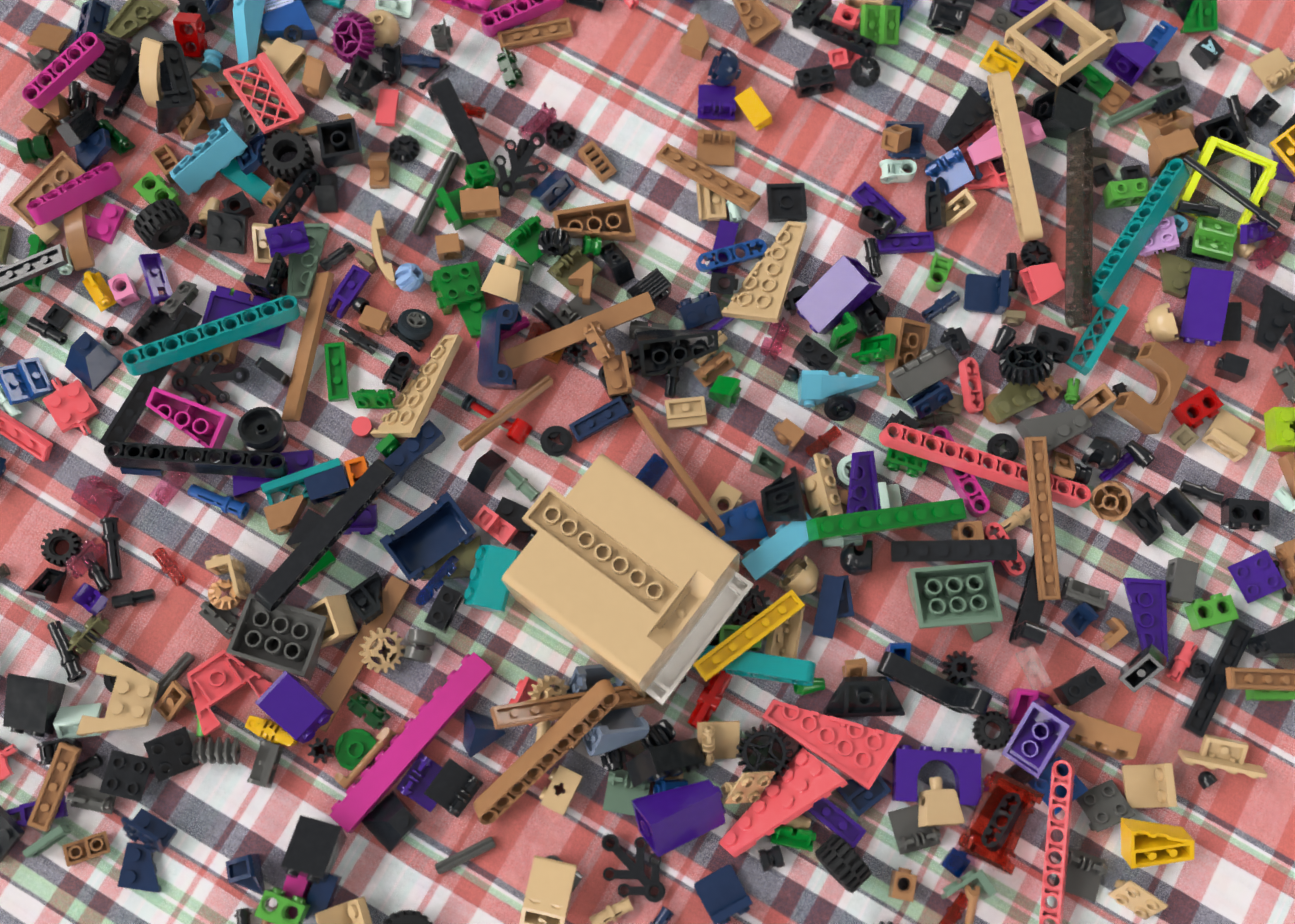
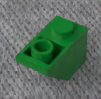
M718 375L709 391L708 398L729 409L732 403L735 405L740 397L742 388L739 386L741 380Z

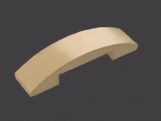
M144 37L139 57L140 88L145 103L148 106L157 108L156 101H161L164 97V93L161 92L160 63L164 60L163 43Z
M378 210L374 215L371 227L373 253L385 279L393 288H398V285L395 283V270L392 263L385 264L380 237L386 236L387 233L381 211Z

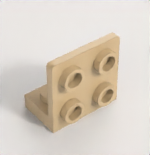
M1221 409L1201 441L1233 462H1236L1247 454L1248 449L1245 447L1254 435L1255 429L1224 409Z
M1172 763L1122 766L1125 800L1131 808L1178 807Z
M365 896L349 900L315 914L317 924H372Z

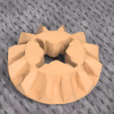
M219 579L217 582L212 583L208 590L210 603L220 610L233 609L241 601V598L235 595L232 582L229 579ZM230 590L229 597L226 595L220 599L222 591Z

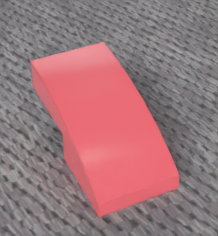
M843 47L828 51L829 62L832 64L833 69H850L857 59L863 57Z
M485 505L482 506L472 519V522L506 547L519 531Z

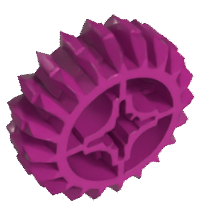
M343 13V16L338 17V22H334L335 29H331L333 31V36L330 37L333 39L331 46L335 47L333 52L337 54V58L349 64H352L353 58L357 54L365 60H369V55L373 54L372 48L376 47L374 41L377 40L374 37V34L377 32L373 29L374 24L361 13Z

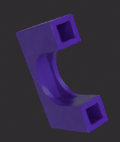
M899 745V748L894 749L892 801L917 802V779L920 769L929 761H939L947 765L953 772L955 790L960 805L981 806V754L975 753V749H962V752H954V748L942 747L941 751H933V747L920 746V750L912 749L911 745Z

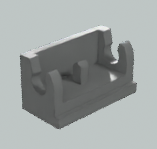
M1179 557L1168 560L1165 577L1166 600L1183 604V602H1193L1199 563Z
M1068 576L1065 579L1061 592V599L1077 605L1086 602L1096 612L1105 610L1109 596L1108 590L1093 587Z
M260 740V747L247 782L271 788L284 746Z

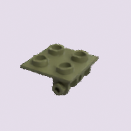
M572 245L568 253H564L547 270L550 275L575 296L579 293V286L569 285L568 278L586 263L592 261L585 254H582L583 249L579 245ZM593 262L594 278L602 269Z
M101 613L97 616L92 615L83 626L85 629L82 632L78 630L68 642L70 644L68 651L77 646L75 651L80 655L84 652L87 653L93 646L91 642L96 643V640L87 633L91 632L100 639L101 636L98 633L103 635L110 628L111 622L106 618L101 620Z

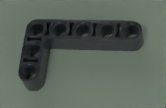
M446 77L430 85L427 88V92L434 105L438 103L467 164L470 165L483 161H488L489 163L488 157L449 78Z
M1034 554L1009 637V644L1027 650L1042 645L1047 634V627L1039 625L1046 600L1038 601Z
M884 651L876 670L878 673L961 714L985 716L993 696L978 688L958 687L888 651Z

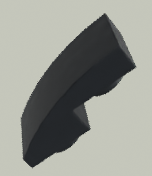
M877 292L869 297L875 308L872 312L877 313L880 320H885L890 311L889 303L885 301L884 295L877 296Z
M1228 302L1221 341H1241L1242 302Z

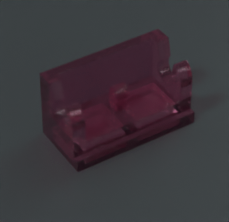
M544 102L541 105V109L524 126L521 125L518 128V134L528 141L533 133L539 132L543 134L551 122L554 123L557 120L556 109L553 107L548 109L547 103Z

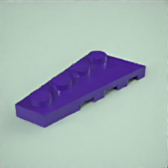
M1123 578L1141 650H1144L1152 643L1167 657L1166 662H1168L1166 580Z

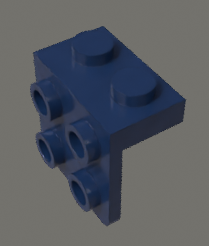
M885 121L884 129L895 124L912 129L910 147L898 153L886 150L889 157L893 159H901L902 157L920 159L921 157H926V150L922 144L923 122Z
M1002 270L998 277L967 274L965 278L964 310L1002 315L1006 308L1010 307L1011 296H1008L1009 289L1012 286L1010 270Z
M729 864L694 884V888L713 924H726L731 921L730 916L736 913L739 916L750 910L749 906L753 904L733 867Z

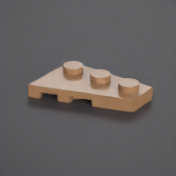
M732 0L753 47L781 27L780 20L761 0Z

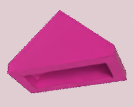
M1021 688L1010 690L1009 723L1019 724L1032 701L1040 698L1046 702L1050 695L1038 690Z

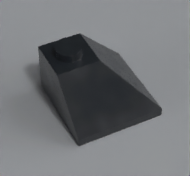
M392 791L361 822L391 853L422 821Z

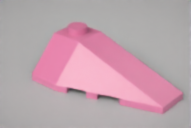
M1023 111L1018 112L1026 149L1036 146L1047 138L1038 119ZM996 125L967 148L974 166L1002 157Z

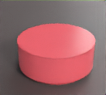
M360 416L352 422V430L358 437H367L373 430V425L367 417Z

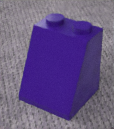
M284 671L255 702L288 734L303 744L310 741L315 736V732L325 725L334 713L302 679L287 671Z

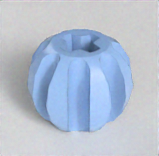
M402 264L395 271V283L403 291L412 292L418 290L424 281L423 271L416 264Z

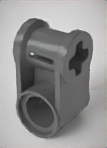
M1177 61L1152 63L1142 77L1143 83L1148 87L1175 86L1182 82L1179 63Z

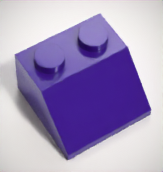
M1143 42L1116 43L1102 66L1132 87L1145 72L1157 52Z

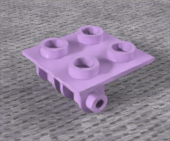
M1174 216L1162 218L1139 253L1140 256L1147 257L1154 254V251H1156V254H1159L1158 250L1162 249V253H1164L1165 248L1168 251L1176 250V247H1180Z

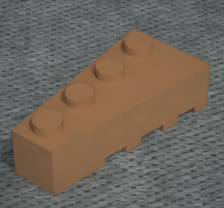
M1056 703V705H1052V707L1077 722L1066 740L1120 761L1135 759L1142 734L1110 724L1102 719L1089 717L1088 714L1081 711L1074 712L1068 710L1069 707L1063 704Z

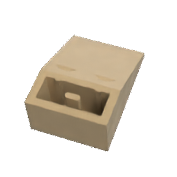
M534 856L519 924L566 923L577 865Z

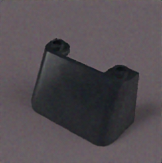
M174 40L159 41L163 43L164 60L160 63V77L164 97L161 101H156V129L158 134L172 132L194 108L196 103V96L183 49Z

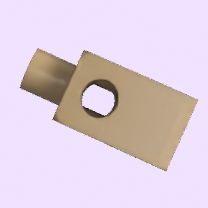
M277 38L272 44L263 41L260 45V50L266 53L286 84L289 83L306 62L307 53L305 49L282 38Z
M507 254L504 265L495 262L481 287V291L519 303L524 271L515 269L518 257Z
M942 777L929 778L930 790L919 793L918 827L964 824L965 820L956 790L943 789Z

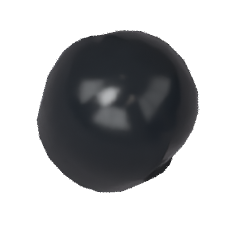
M1096 436L1084 453L1081 462L1084 465L1095 462L1098 464L1099 470H1109L1120 461L1121 449L1114 440L1108 437Z
M867 540L863 551H858L854 542L843 548L840 554V564L847 573L859 576L872 571L873 541Z

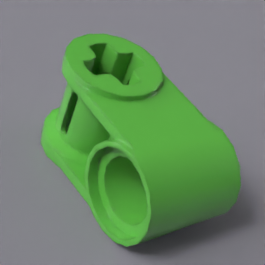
M935 252L926 280L928 290L938 292L942 289L951 270L954 258L948 259L939 256ZM933 278L938 279L940 282L934 281Z

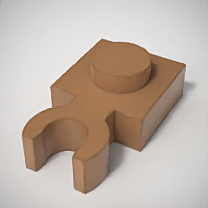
M1051 374L1049 378H1045V382L1039 381L1038 385L1033 383L1041 392L1046 390L1048 396L1053 400L1063 390L1061 385L1053 382L1054 377Z

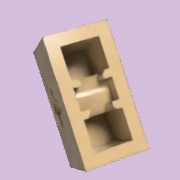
M559 765L558 769L554 767L549 776V779L552 780L549 787H544L539 799L542 800L540 804L564 816L583 776ZM563 783V788L566 791L564 794L560 793L557 796V791L554 788L556 785L560 786Z

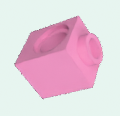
M126 273L117 274L108 280L113 296L121 307L141 300L133 280ZM126 286L125 290L120 291L122 287Z

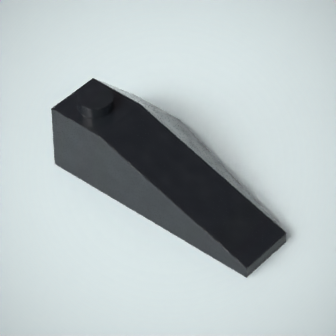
M648 330L636 332L637 351L642 377L663 375L668 372L667 370L676 366H683L685 362L694 358H701L719 349L717 330Z

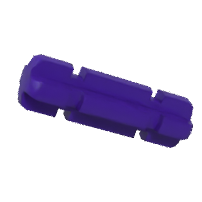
M1129 453L1124 454L1118 464L1101 473L1099 479L1102 482L1113 479L1130 465L1134 458Z

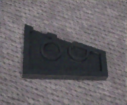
M1266 284L1262 291L1263 298L1259 307L1260 314L1259 320L1256 323L1253 343L1268 352H1272L1295 315V301Z

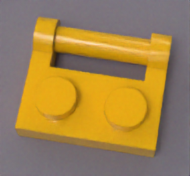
M994 40L979 67L992 74L1008 71L1013 82L1025 60L1014 51L999 44V41Z

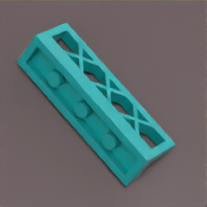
M1109 303L1100 307L1065 364L1086 376L1092 370L1129 308L1122 304L1117 309ZM1104 308L1114 313L1111 319L1104 320L1102 314ZM1101 324L1103 333L1095 335L1093 326ZM1092 339L1093 349L1085 350L1083 342ZM1075 356H1083L1084 364L1082 366L1072 361Z
M339 458L261 484V488L267 496L269 505L274 504L271 494L277 492L286 494L282 501L287 500L289 496L292 498L296 497L290 493L293 487L297 485L305 487L302 494L309 498L306 486L303 484L304 478L340 465L343 466V463Z

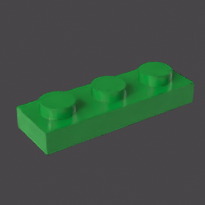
M345 343L324 344L329 402L350 400Z

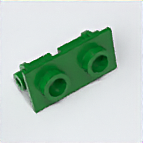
M360 389L357 392L351 393L357 408L394 409L392 398L396 397V392L392 391V389H379L378 392L375 389Z
M780 825L771 834V844L813 852L816 833L811 829H793L792 827Z

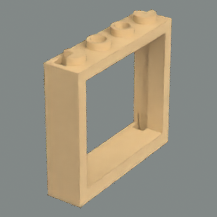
M1048 0L1007 29L1004 38V44L1057 86L1105 53L1110 41V37L1061 0ZM1051 13L1092 44L1064 66L1022 35Z

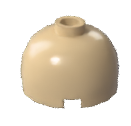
M380 9L374 10L366 16L374 24L373 29L377 31L374 34V37L377 39L374 41L375 46L383 47L384 44L393 46L398 41L400 26L393 14Z
M1169 303L1154 307L1147 316V323H1144L1147 335L1151 334L1154 340L1162 343L1179 340V337L1175 335L1178 334L1173 312L1170 313L1169 309H1167L1170 308Z
M803 555L804 559L802 560L800 558L794 560L783 572L786 577L784 580H779V586L786 592L792 589L797 596H803L807 593L811 594L816 590L819 571L815 563L806 555Z

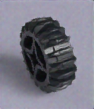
M1022 342L1019 345L1014 343L1013 347L1008 346L1007 350H1003L999 358V370L1002 378H1005L1007 382L1012 381L1013 385L1017 383L1021 386L1028 384L1029 387L1033 383L1038 385L1039 381L1045 382V378L1050 377L1054 364L1050 350L1046 349L1045 346H1039V343L1032 344L1031 342L1028 344Z
M760 725V732H757L755 726L752 727V735L745 731L748 739L740 737L739 741L744 746L737 745L736 749L742 750V753L736 754V758H743V761L738 762V766L746 765L742 772H747L748 770L751 772H762L759 768L764 762L769 761L778 765L770 771L778 772L780 776H784L781 768L789 770L790 767L785 764V761L792 762L793 760L791 757H786L787 754L793 753L792 749L786 750V746H789L791 742L787 741L784 743L782 741L785 739L786 734H783L781 737L777 736L780 729L777 728L772 733L771 725L768 726L767 731H764V725ZM757 737H770L763 746L751 742ZM775 741L781 748V760L772 752V746ZM770 744L768 748V755L770 757L768 759L765 757V759L758 763L761 758L759 750L761 748L764 750ZM747 747L757 755L754 766L748 761ZM776 774L772 777L774 781L777 780Z

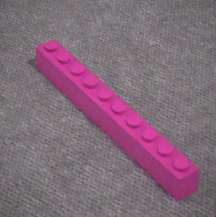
M473 652L471 655L468 653L460 662L462 664L457 671L454 669L447 676L446 679L448 681L443 687L440 685L433 692L432 695L434 697L429 703L426 701L418 709L420 713L416 718H410L404 725L405 730L401 735L396 734L389 742L391 746L386 752L382 750L375 758L377 762L371 768L367 767L360 775L362 779L357 784L353 783L345 792L347 796L342 801L338 800L332 806L331 810L333 812L329 816L347 833H352L361 821L413 764L420 753L428 747L494 671L476 653Z

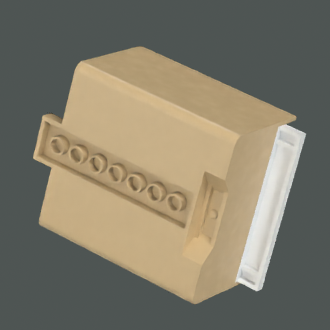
M603 453L597 457L566 497L551 486H547L522 517L523 522L537 531V533L501 579L517 602L598 664L605 667L611 674L640 696L645 698L648 694L662 706L754 585L739 574L740 552Z

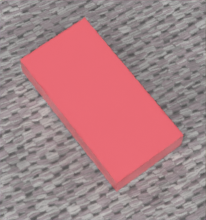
M380 88L375 119L376 125L395 127L399 90Z

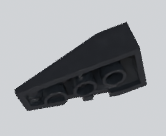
M1091 0L1089 22L1101 31L1114 29L1117 35L1126 21L1122 2L1120 0Z

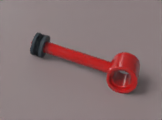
M470 394L465 397L461 405L462 409L468 412L474 410L488 419L495 414L476 403V398ZM516 418L512 423L506 420L500 425L508 430L506 436L519 445L524 444L533 429L530 424L520 418Z

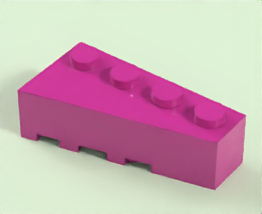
M156 387L152 388L145 404L205 448L222 449L234 420L233 417Z

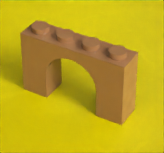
M1154 341L1143 343L1135 359L1155 377L1157 393L1154 400L1148 403L1134 391L1119 393L1112 408L1115 413L1144 435L1159 434L1189 370L1187 364L1159 342Z

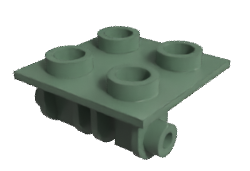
M621 769L609 772L603 810L635 816L632 800L647 796L650 783L634 788L627 770Z

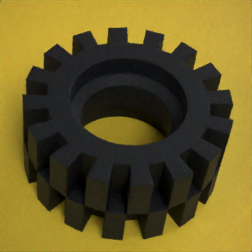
M59 528V531L56 529L52 530L53 534L48 532L46 534L48 539L43 538L42 540L45 545H41V549L44 550L41 553L45 556L44 559L59 567H69V564L74 565L76 563L75 559L80 560L81 557L78 555L79 553L83 554L84 551L81 549V547H84V544L80 542L82 541L81 537L63 528ZM62 540L68 541L69 550L67 553L58 555L55 550L56 545Z
M988 711L985 716H978L977 720L973 722L974 728L972 732L975 734L973 736L974 740L977 739V744L982 745L984 749L996 750L1005 747L1014 733L1011 732L1013 725H1010V719H1006V715L1000 714L999 711ZM990 722L996 723L1000 728V734L996 739L989 738L985 733V727Z

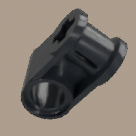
M867 205L861 209L858 226L861 230L868 232L877 239L884 240L887 238L888 233L897 227V223L893 217L881 212L874 206Z
M399 352L396 354L389 369L384 374L382 384H389L397 388V391L402 392L415 368V362L409 353ZM403 360H409L406 366H400Z
M61 738L36 744L41 758L39 766L51 765L59 742L70 743L79 748H82V743L73 738Z

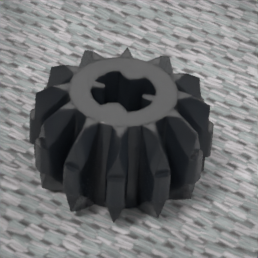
M552 226L551 229L545 228L544 231H540L538 249L541 250L542 254H547L548 257L552 255L556 258L557 255L563 256L564 253H568L571 239L566 230H561V227L557 229Z
M954 651L953 656L948 654L946 656L947 661L942 662V665L947 667V669L942 671V674L948 673L949 676L946 680L950 681L953 679V684L956 686L959 682L962 686L967 685V681L973 682L972 676L978 673L972 669L978 666L977 663L971 664L970 662L974 657L971 655L966 658L967 654L965 651L961 654L958 651ZM958 665H962L963 669H961V672H958L956 670V668H958Z
M661 719L649 727L646 737L640 739L644 749L668 744L673 740L676 732L671 723Z

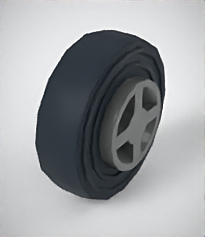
M408 309L403 311L398 318V330L403 336L411 340H424L430 336L433 330V320L422 310Z

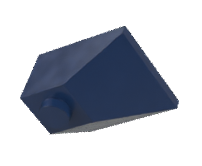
M85 331L71 345L65 367L91 390L95 391L122 362Z

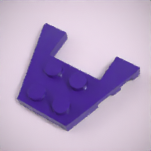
M1012 0L1009 12L1023 19L1048 0ZM1045 17L1034 26L1060 39L1064 23L1060 19Z

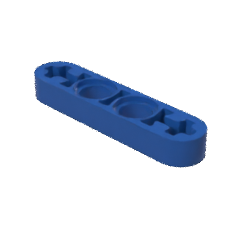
M753 239L705 252L696 260V267L701 272H710L757 259L765 253L767 245L762 239ZM755 245H756L757 247H760V248H761L760 251H758V250H752L751 252L749 251L750 249H753V248L755 247ZM736 249H742L745 256L742 258L738 257L735 252ZM718 254H725L727 262H721L718 259ZM713 258V261L710 262L707 266L706 264L701 263L703 259L705 261H710Z

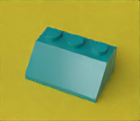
M480 545L475 554L476 560L470 572V582L464 593L465 600L463 604L482 611L505 612L510 592L501 579L521 552L493 545Z

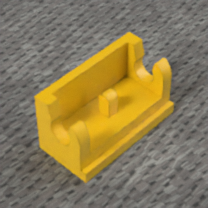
M752 87L734 97L735 102L756 131L773 123L771 114Z

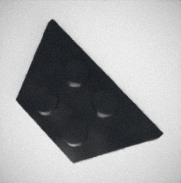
M796 466L790 469L792 473L783 479L780 476L772 484L760 491L764 517L767 522L807 520L799 472Z
M886 676L844 677L823 711L824 715L833 717L905 716L904 709Z

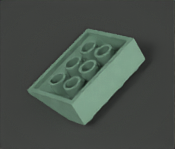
M992 562L910 568L906 579L919 629L1003 621Z

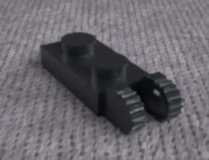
M943 177L936 178V184L933 180L926 183L925 214L926 229L929 232L946 227V181Z

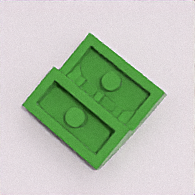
M861 5L860 35L873 40L877 45H899L900 6Z
M1200 215L1194 231L1192 252L1230 262L1233 258L1234 242L1237 239V225Z

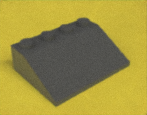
M249 593L226 653L275 670L287 671L295 676L311 681L319 659L328 617L281 603L274 611L269 612L254 599V594Z

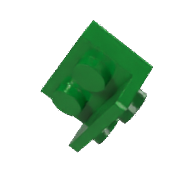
M849 312L844 313L841 324L833 329L829 343L832 352L852 343L858 323L854 316H850Z
M888 448L883 465L887 466L888 470L894 472L900 470L906 472V475L917 478L918 476L921 477L925 472L928 460Z

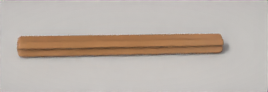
M545 375L458 442L459 447L463 451H467L553 385V379L549 375Z

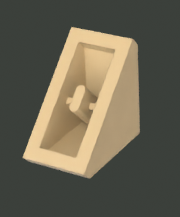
M965 188L945 205L947 227L971 216L978 203L968 188Z

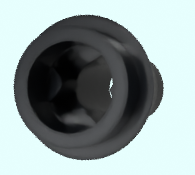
M1003 325L998 329L991 351L997 355H1002L1003 350L1016 339L1015 335L1017 332L1013 328Z
M1131 440L1124 447L1134 458L1137 466H1141L1143 469L1155 459L1152 455L1153 452L1134 440Z

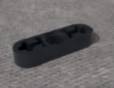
M1010 792L1004 795L981 836L983 845L989 851L995 852L1002 848L1024 808V802L1017 793ZM1010 802H1017L1016 805H1009ZM1000 818H1008L1005 826L997 825ZM994 837L996 838V841H995V842H993V841L989 842V841H988L990 838H991V839H994Z

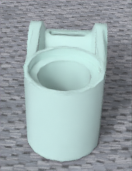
M911 159L882 160L879 163L882 171L880 182L884 184L909 183L914 179L917 164ZM904 170H910L911 173H906Z

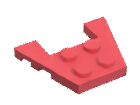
M991 120L987 121L982 128L959 145L973 176L976 174L975 167L967 148L970 143H974L994 127ZM991 161L978 164L979 172L983 175L982 179L979 181L974 179L962 186V189L976 190L1009 187L1006 172L998 174Z
M224 649L187 673L204 737L221 727L220 722L210 709L212 706L247 683L258 698L273 684L245 666L244 663L234 656L226 653Z

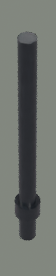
M1187 154L1182 159L1186 164L1255 214L1259 221L1267 223L1275 230L1281 226V223L1271 217L1267 210L1259 208Z

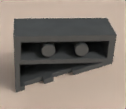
M1083 409L1021 420L1015 428L1023 440L1026 437L1046 436L1048 453L1086 432L1093 424Z

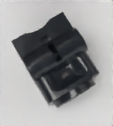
M932 0L926 26L942 35H962L966 28L974 0Z

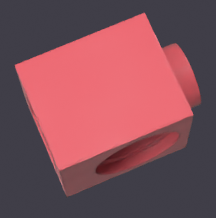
M839 3L832 23L850 31L858 29L861 18H858L860 10Z

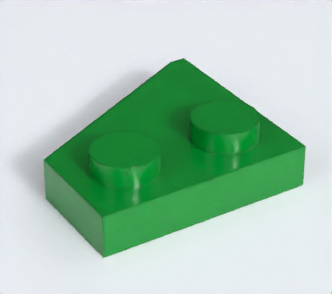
M1193 0L1180 34L1218 30L1217 0Z

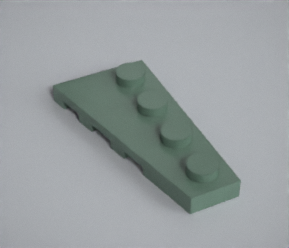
M329 223L305 224L310 249L302 254H289L287 295L294 296L296 299L309 298L330 229Z

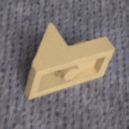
M252 224L254 262H272L273 258L270 255L265 229L272 228L273 224Z

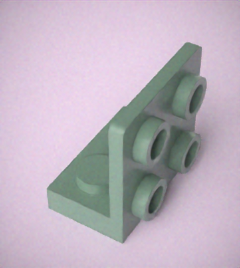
M972 869L960 877L962 882L959 884L957 881H954L943 888L945 893L941 897L942 899L949 897L970 882L973 883V886H971L972 890L974 885L980 887L979 898L982 897L983 900L993 896L997 891L982 869L977 872L975 869Z

